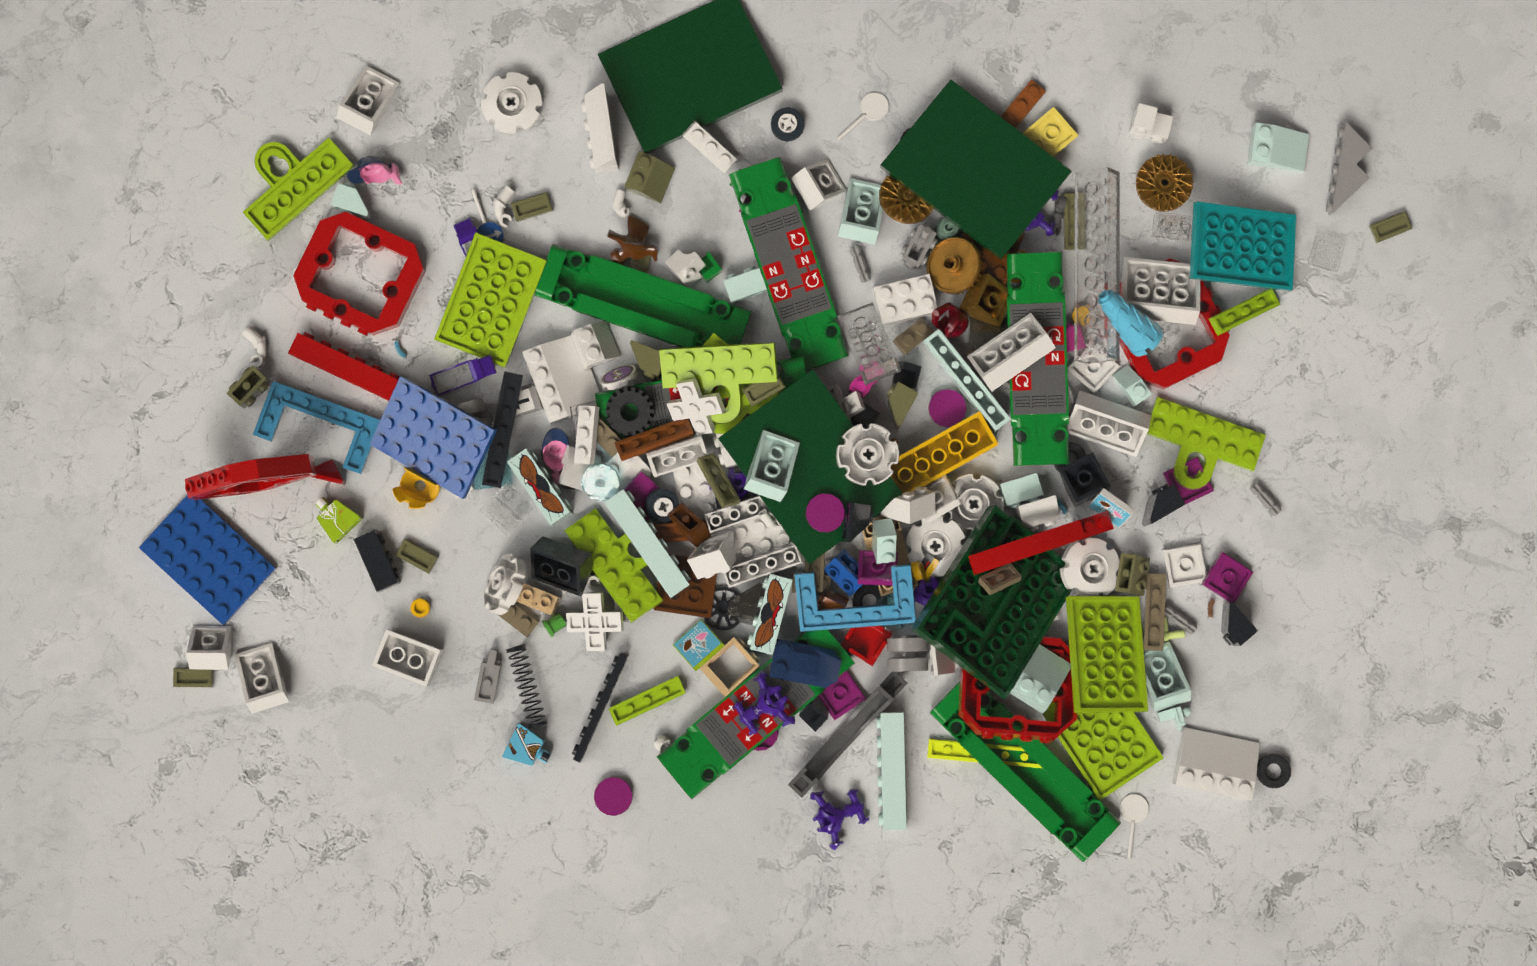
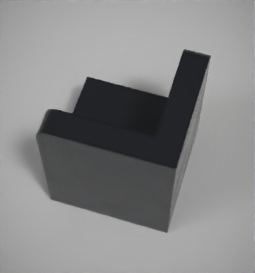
M897 361L892 384L897 385L900 382L911 389H916L922 367L906 361Z
M813 702L799 714V717L815 732L828 719Z

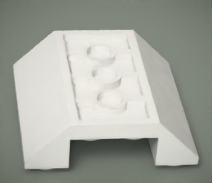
M760 496L704 515L711 537L729 531L733 532L736 561L732 565V569L724 573L729 588L802 563L797 547L782 526L778 524L779 526L769 528L759 517L758 513L763 509H766L770 515H773Z

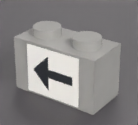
M531 384L521 386L515 418L543 410L535 386Z

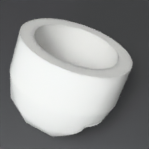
M664 735L657 736V740H654V746L659 752H662L671 745V741Z

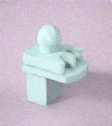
M1176 706L1156 714L1159 722L1174 718L1177 730L1181 731L1182 726L1186 725L1184 717L1190 716L1192 711L1187 707L1181 710L1180 706Z

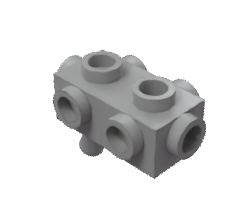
M920 224L918 229L914 227L909 236L912 239L909 246L905 244L900 253L903 255L902 261H904V266L913 270L914 267L918 269L920 265H925L929 257L926 255L929 248L933 249L938 241L935 238L937 233L934 232L935 229L927 224H924V226ZM916 253L918 258L912 259L911 254Z

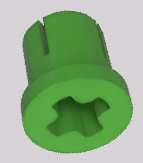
M560 613L548 620L544 619L541 621L551 638L555 636L554 633L567 626Z

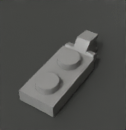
M490 649L488 658H483V662H481L474 701L494 704L501 668V661L497 660L498 650Z

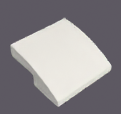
M567 445L561 462L564 466L558 483L594 495L601 468V456L595 454L594 465L574 463L575 447Z

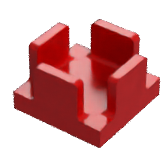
M882 626L850 628L841 646L873 666L886 646L887 639L891 638L892 633Z

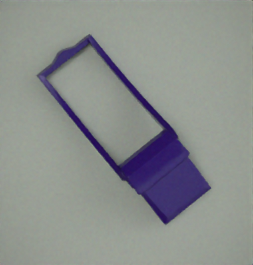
M470 217L453 225L465 257L467 254L462 245L473 240L475 233L480 234Z
M491 355L479 359L467 360L432 373L429 376L431 387L434 389L435 394L440 396L478 382L482 378L497 372ZM468 363L473 381L438 394L432 376Z

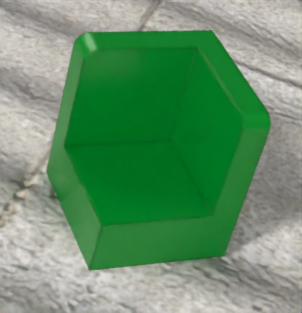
M709 251L705 253L706 256L701 258L705 266L699 271L706 283L722 273V269Z

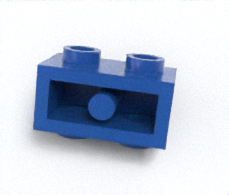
M845 549L824 568L829 577L850 597L863 585L858 584L859 563Z

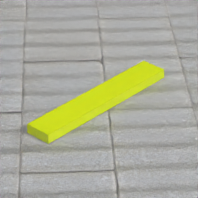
M929 738L927 758L978 762L957 741ZM985 744L989 748L1024 751L1022 747ZM1004 751L1001 753V757L1007 759L1009 753ZM1022 753L1020 755L1021 760L1026 761L1028 755ZM1003 761L1006 765L1041 768L1038 764Z

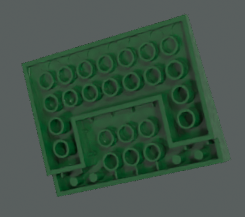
M714 0L597 54L643 152L646 154L684 138L682 134L694 121L705 128L783 92L775 71L739 0Z
M951 79L880 164L882 170L1000 260L1015 245L1072 172Z
M811 370L718 438L746 478L763 430L800 443L788 490L781 502L762 495L759 496L808 564H811L841 542L843 521L834 531L819 532L813 529L805 515L806 507L812 498L820 494H831L841 501L844 510L845 503L870 505V510H873V517H875L894 498L903 495L891 477L876 485H873L872 481L868 480L866 485L863 486L851 482L844 476L846 469L838 467L836 449L838 445L844 444L842 435L854 427V425L814 370ZM867 449L863 456L867 457L868 460L872 453H869Z
M992 505L988 506L910 630L996 694L1006 699L1065 603L1066 597L1070 595L1073 589H1067L1063 584L1060 568L1065 566V562L1062 560V557L1051 549L1011 563L1022 575L1021 581L992 595L985 591L978 582L979 577L1000 567L974 575L968 556L1034 535L1014 516L1009 517L998 506Z

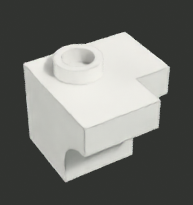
M678 249L665 261L672 273L685 287L690 288L702 277L699 271L705 264L695 251L691 254H683Z

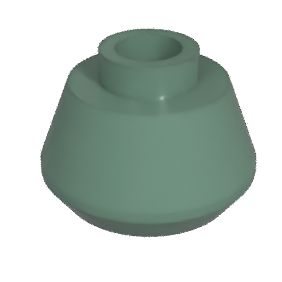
M945 217L941 218L935 226L936 235L941 241L950 237L960 236L961 229Z

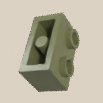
M252 365L251 368L248 367L242 373V377L238 381H235L229 387V391L226 394L244 409L246 407L249 408L255 403V397L268 389L270 386L268 383L271 380L257 367Z
M1121 553L1115 591L1144 596L1150 558Z

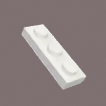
M696 121L682 134L684 138L723 173L737 160Z
M579 406L574 463L594 465L599 407Z

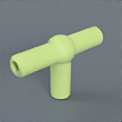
M1165 616L1164 641L1185 637L1184 630L1169 631L1167 617Z

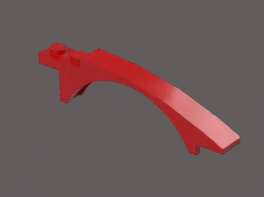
M1108 511L968 556L973 573L976 575L1112 530L1114 527Z

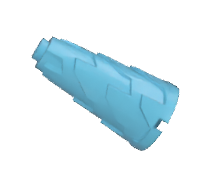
M1104 290L1100 293L1098 302L1102 307L1101 309L1111 320L1110 323L1120 334L1119 337L1133 355L1138 357L1148 354L1145 351L1147 348L1153 350L1160 343L1164 332L1158 323L1154 322L1145 313L1140 312L1133 304H1129L1117 292Z

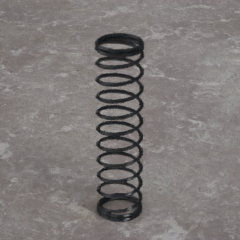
M525 644L506 649V653L520 651L509 656L508 659L514 660L523 658L512 663L510 666H524L513 671L512 674L514 675L527 673L516 678L514 681H528L526 683L519 685L517 689L531 688L527 691L520 693V697L534 695L521 702V704L535 703L531 706L524 708V712L538 710L525 717L526 719L539 718L533 722H530L527 725L529 727L528 729H532L535 727L548 724L547 720L539 723H535L539 720L544 719L546 715L530 717L544 710V708L529 709L535 705L540 704L542 702L541 700L526 702L534 697H537L540 694H525L533 689H536L538 686L533 685L521 687L530 682H533L535 678L518 680L533 673L532 670L517 672L526 667H529L531 663L514 665L529 658V656L511 658L527 650Z

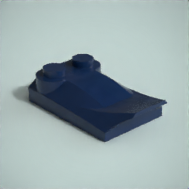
M777 639L769 677L827 688L831 684L838 682L842 659L831 649Z

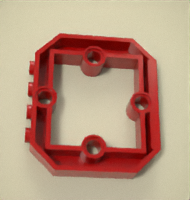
M342 212L319 221L293 277L301 300L307 304L306 308L314 312L318 309L324 312L323 316L331 320L335 317L341 320L340 324L351 328V325L357 327V332L368 336V334L377 335L400 326L426 271L417 246L414 243L348 212ZM341 229L363 238L367 247L374 252H380L385 248L407 259L397 281H388L383 286V295L387 298V301L378 319L354 309L344 299L335 300L312 289L321 270H329L335 265V257L330 251ZM379 237V244L371 245L372 238ZM323 255H328V262L325 264L320 263V258ZM392 287L398 288L395 296H389V290ZM341 305H346L347 310L344 314H338V308Z
M1171 258L1165 260L1168 262L1182 263ZM1200 280V302L1206 304L1207 310H1200L1198 317L1213 344L1197 352L1191 347H1183L1176 353L1174 363L1154 372L1146 355L1138 357L1130 352L1129 348L1119 337L1120 334L1110 323L1111 320L1105 314L1131 368L1144 383L1164 390L1222 361L1230 337V330L1217 336L1209 319L1221 313V310L1217 304L1214 305L1211 299L1213 297L1209 287H1205L1202 280ZM1121 282L1112 288V291L1117 292L1119 295ZM1182 353L1189 354V362H1184L1182 360Z
M310 454L260 458L227 464L186 478L185 490L188 498L192 500L245 495L275 489L317 474L314 458Z
M1043 637L1040 645L1070 663V649L1061 638ZM960 667L958 714L975 734L982 735V738L992 739L993 736H998L1002 740L1020 738V741L1031 742L1032 739L1040 740V743H1051L1077 720V713H1074L1071 669L1059 688L1061 695H1055L1052 700L1055 703L1054 722L1026 720L1021 715H1015L1012 718L980 716L981 696L985 695L990 688L984 685V689L977 688L976 682L979 680ZM1014 722L1021 725L1022 729L1020 731L1013 728Z

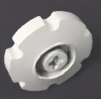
M508 72L506 78L501 79L499 76H496L484 88L483 92L487 95V98L481 100L482 112L488 123L495 122L494 127L497 131L505 134H517L518 128H523L524 131H527L538 121L540 114L536 110L538 107L543 106L542 96L536 84H528L529 78L527 76ZM509 101L515 102L516 105H515V106H513V105H510V106H509L508 102H509Z
M872 423L868 425L867 429H864L862 424H859L847 430L842 435L844 444L838 445L836 449L838 467L846 469L844 476L851 482L863 486L866 485L868 480L872 481L873 485H876L888 479L893 474L891 465L897 464L899 460L897 442L889 441L891 433L884 427ZM867 449L869 453H872L868 460L867 457L863 456Z
M967 474L952 482L961 504L947 512L950 514L947 522L954 519L962 526L965 533L967 530L973 531L988 506L996 505L1004 511V498L997 496L996 492L999 490V487L990 478L981 475L976 480L973 474ZM969 501H977L976 506L978 508L970 509Z
M944 515L929 524L923 518L921 519L922 525H913L907 535L906 546L911 547V552L907 556L912 563L918 560L922 561L926 554L931 555L939 560V564L931 576H944L964 545L962 541L967 537L962 526L954 519L946 522ZM936 542L941 545L938 550L937 547H933V544Z
M1097 538L1082 539V544L1074 542L1064 552L1062 560L1065 562V566L1060 568L1061 579L1067 589L1074 588V596H1099V594L1106 596L1116 587V571L1119 569L1120 560L1114 549L1106 548L1107 542Z
M511 553L501 557L499 563H496L491 570L484 591V606L489 612L503 615L508 612L510 606L514 605L518 599L526 574L525 562L519 556Z

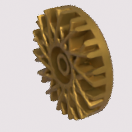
M1158 154L1147 160L1140 167L1135 182L1136 191L1141 201L1147 207L1160 212H1169L1181 207L1189 199L1194 187L1193 173L1186 166L1187 163H1184L1182 159H1178L1177 156L1173 157L1172 154ZM1161 181H1166L1168 185L1163 186Z
M886 176L879 190V202L884 212L890 218L904 224H915L925 220L933 210L931 206L892 176Z
M950 237L939 242L932 249L927 260V274H930L933 286L950 295L964 294L965 290H971L970 287H975L973 284L975 281H979L978 277L982 276L980 270H983L981 266L984 265L981 261V252L976 248L977 246L961 237Z

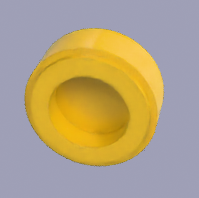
M919 560L912 562L911 569L914 578L917 581L925 579L926 574L922 562Z
M418 598L412 602L410 609L414 616L423 618L429 614L430 604L427 600Z

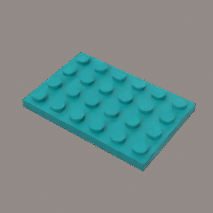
M1199 201L1193 202L1190 279L1292 291L1296 215Z

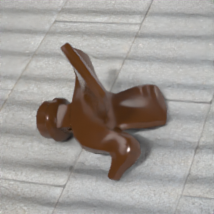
M632 215L628 217L627 235H621L609 229L607 237L617 241L622 247L615 248L610 252L614 263L624 264L625 259L628 257L639 260L648 255H651L654 261L658 260V246L655 244L644 245V241L648 236L649 226Z

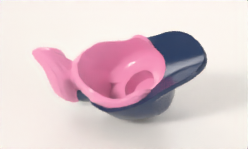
M376 156L362 157L358 162V167L348 171L346 174L348 180L353 184L384 183L389 179H392L395 184H402L398 166L394 163H385Z
M552 428L546 433L541 450L542 460L552 470L551 477L556 484H559L561 470L564 466L561 462L566 447L569 445L566 433L560 428Z

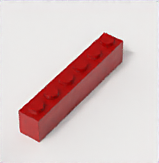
M304 332L303 335L297 333L288 354L387 401L390 400L400 376L392 372L387 375L383 373V368L375 364L370 367L365 364L366 360L358 356L353 359L348 356L349 352L338 348V351L331 348L332 344L321 340L319 343L313 340L315 336Z

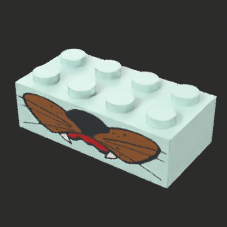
M524 449L508 460L507 463L549 524L555 527L572 515L570 510L573 508L566 498L562 499L559 494L562 492L557 484L549 481L551 476L545 467L542 466L540 468L538 465L540 460L533 451L529 452L527 449Z
M770 574L769 578L765 577L762 589H766L765 595L760 596L757 606L761 610L759 615L755 614L752 625L756 627L754 634L750 633L747 643L751 645V650L773 655L792 584L791 579Z

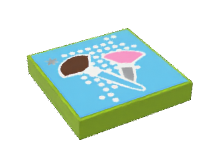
M702 619L673 644L695 671L725 646Z

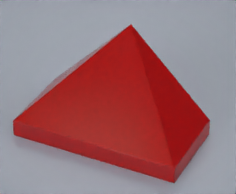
M332 459L315 467L317 475L312 476V478L345 485L346 481Z

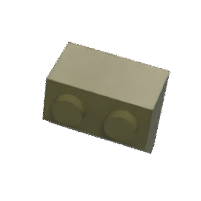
M639 151L625 183V189L661 204L675 168L654 156Z
M631 340L630 345L644 377L653 381L655 378L660 380L661 364L659 351Z
M900 382L896 386L892 384L886 395L889 398L887 404L894 428L897 430L918 395V392Z

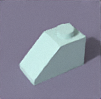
M344 182L343 185L338 183L331 206L335 209L370 219L371 215L360 193L355 189V185Z
M1129 365L1112 375L1132 407L1152 395L1143 380Z

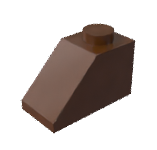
M680 503L667 514L683 536L696 548L711 536L705 523L683 503Z

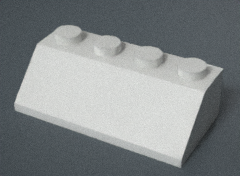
M1030 313L967 357L992 392L1056 347L1046 331Z
M1079 390L1069 414L1068 434L1136 457L1149 430L1152 415Z

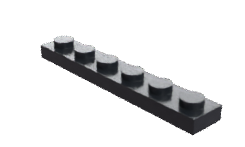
M504 371L493 425L497 432L489 447L482 485L501 488L523 375Z
M620 653L619 656H615L611 664L614 669L611 674L607 673L603 684H606L603 692L599 691L595 700L598 702L596 709H591L587 718L590 720L588 727L584 726L580 733V737H582L580 745L576 744L572 751V755H574L573 760L579 763L585 755L627 661V655Z

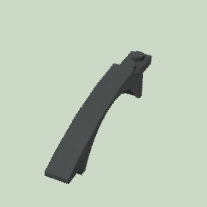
M891 672L799 771L788 786L803 798L849 745L894 700L895 696L908 683L897 672Z

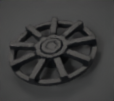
M719 587L715 589V592L722 590V600L719 601L714 595V600L717 604L713 605L715 612L711 615V617L716 614L719 615L716 625L709 618L704 619L715 629L729 630L736 627L743 619L745 604L741 595L734 589ZM726 591L734 593L728 601L725 600ZM737 596L741 604L731 605V602ZM742 607L740 616L732 612V609ZM728 615H732L738 620L731 625ZM722 617H725L728 626H719Z

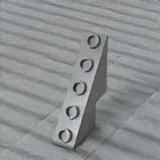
M1348 123L1343 127L1339 126L1337 138L1340 139L1339 145H1336L1334 156H1337L1336 164L1334 163L1331 172L1334 175L1333 182L1329 186L1331 199L1326 205V212H1328L1329 216L1369 179L1357 163L1373 148Z

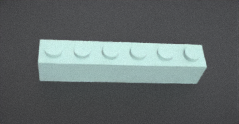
M939 329L923 341L922 344L977 412H981L993 432H996L1011 419Z
M623 489L604 503L671 598L690 585L688 583L690 578L685 570L682 572L679 570L677 565L680 563L674 554L671 556L668 554L666 549L669 547L662 538L658 540L655 535L658 531L651 522L647 524L644 519L646 514L642 508H636L633 504L635 498L630 491L625 492Z
M904 712L880 713V717H876V728H880V736H877V748L881 749V755L877 756V767H881V775H878L877 778L878 787H881L882 793L878 794V806H882V814H878L879 826L882 825L883 830H906Z

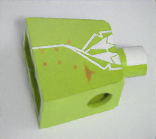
M322 497L315 504L322 511L317 516V520L335 544H338L363 520L360 515L337 499L330 504Z

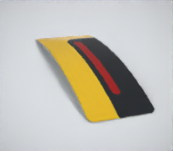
M926 554L921 561L926 574L925 579H923L924 582L929 579L939 564V560L929 554Z

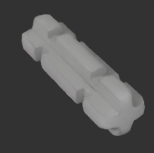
M854 246L850 248V253L854 257L857 272L860 273V281L862 283L870 281L871 277L869 272H867L868 269L864 257L861 255L860 247Z
M1255 483L1250 488L1266 509L1269 508V512L1273 516L1281 512L1279 505L1275 504V501L1266 490L1263 491V487L1259 483Z
M1166 606L1165 616L1167 618L1170 617V620L1182 629L1185 628V631L1189 634H1193L1197 630V626L1194 623H1190L1178 611L1175 612V609L1171 606Z

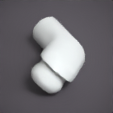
M616 190L612 207L618 216L624 218L630 214V209L623 202L626 192Z
M766 509L758 513L767 527L779 526L777 519L770 515Z

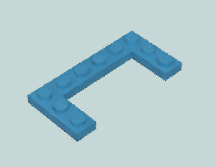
M273 381L253 435L272 442L285 406L355 431L342 468L362 474L372 448L370 442L380 420Z
M911 564L891 566L895 604L818 609L815 573H795L800 632L914 623L916 621Z

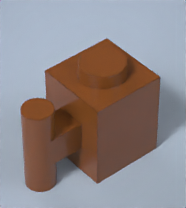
M828 589L826 595L822 594L818 601L819 609L845 608L849 599Z

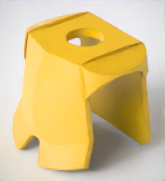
M404 467L406 471L400 480L399 487L392 489L394 497L399 503L407 502L410 509L424 508L426 503H431L436 499L440 486L414 469ZM418 480H422L426 484L423 491H418L415 488V483Z

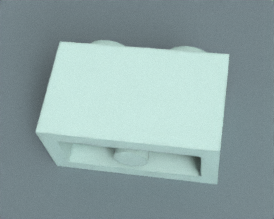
M750 267L745 269L743 274H730L726 276V280H723L731 304L767 292L760 268Z
M1037 473L999 484L1001 495L1004 498L1005 507L1010 506L1011 509L1021 506V502L1027 500L1029 503L1040 500L1039 497L1044 495Z
M892 519L873 521L872 549L877 564L896 561V531Z

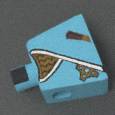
M518 723L502 757L533 766L536 759L547 764L552 753L542 749L545 743L544 739L523 724Z

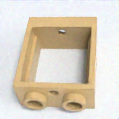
M522 583L523 587L516 602L552 616L556 614L562 598Z
M733 637L721 650L700 667L701 671L725 697L759 667L758 662L760 660L753 652L749 654L744 649L747 645L740 637L737 640ZM734 644L753 666L727 688L709 666Z

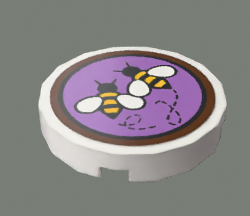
M634 365L619 366L606 372L601 377L600 382L604 389H620L627 386L629 380L632 379L634 381L638 376V372Z

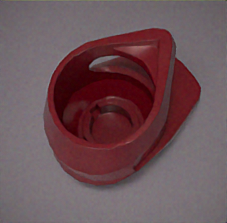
M951 302L945 303L932 312V324L937 330L939 329L943 332L947 339L961 336L968 328L969 320L967 314ZM947 310H949L947 314L941 320H939L941 315Z

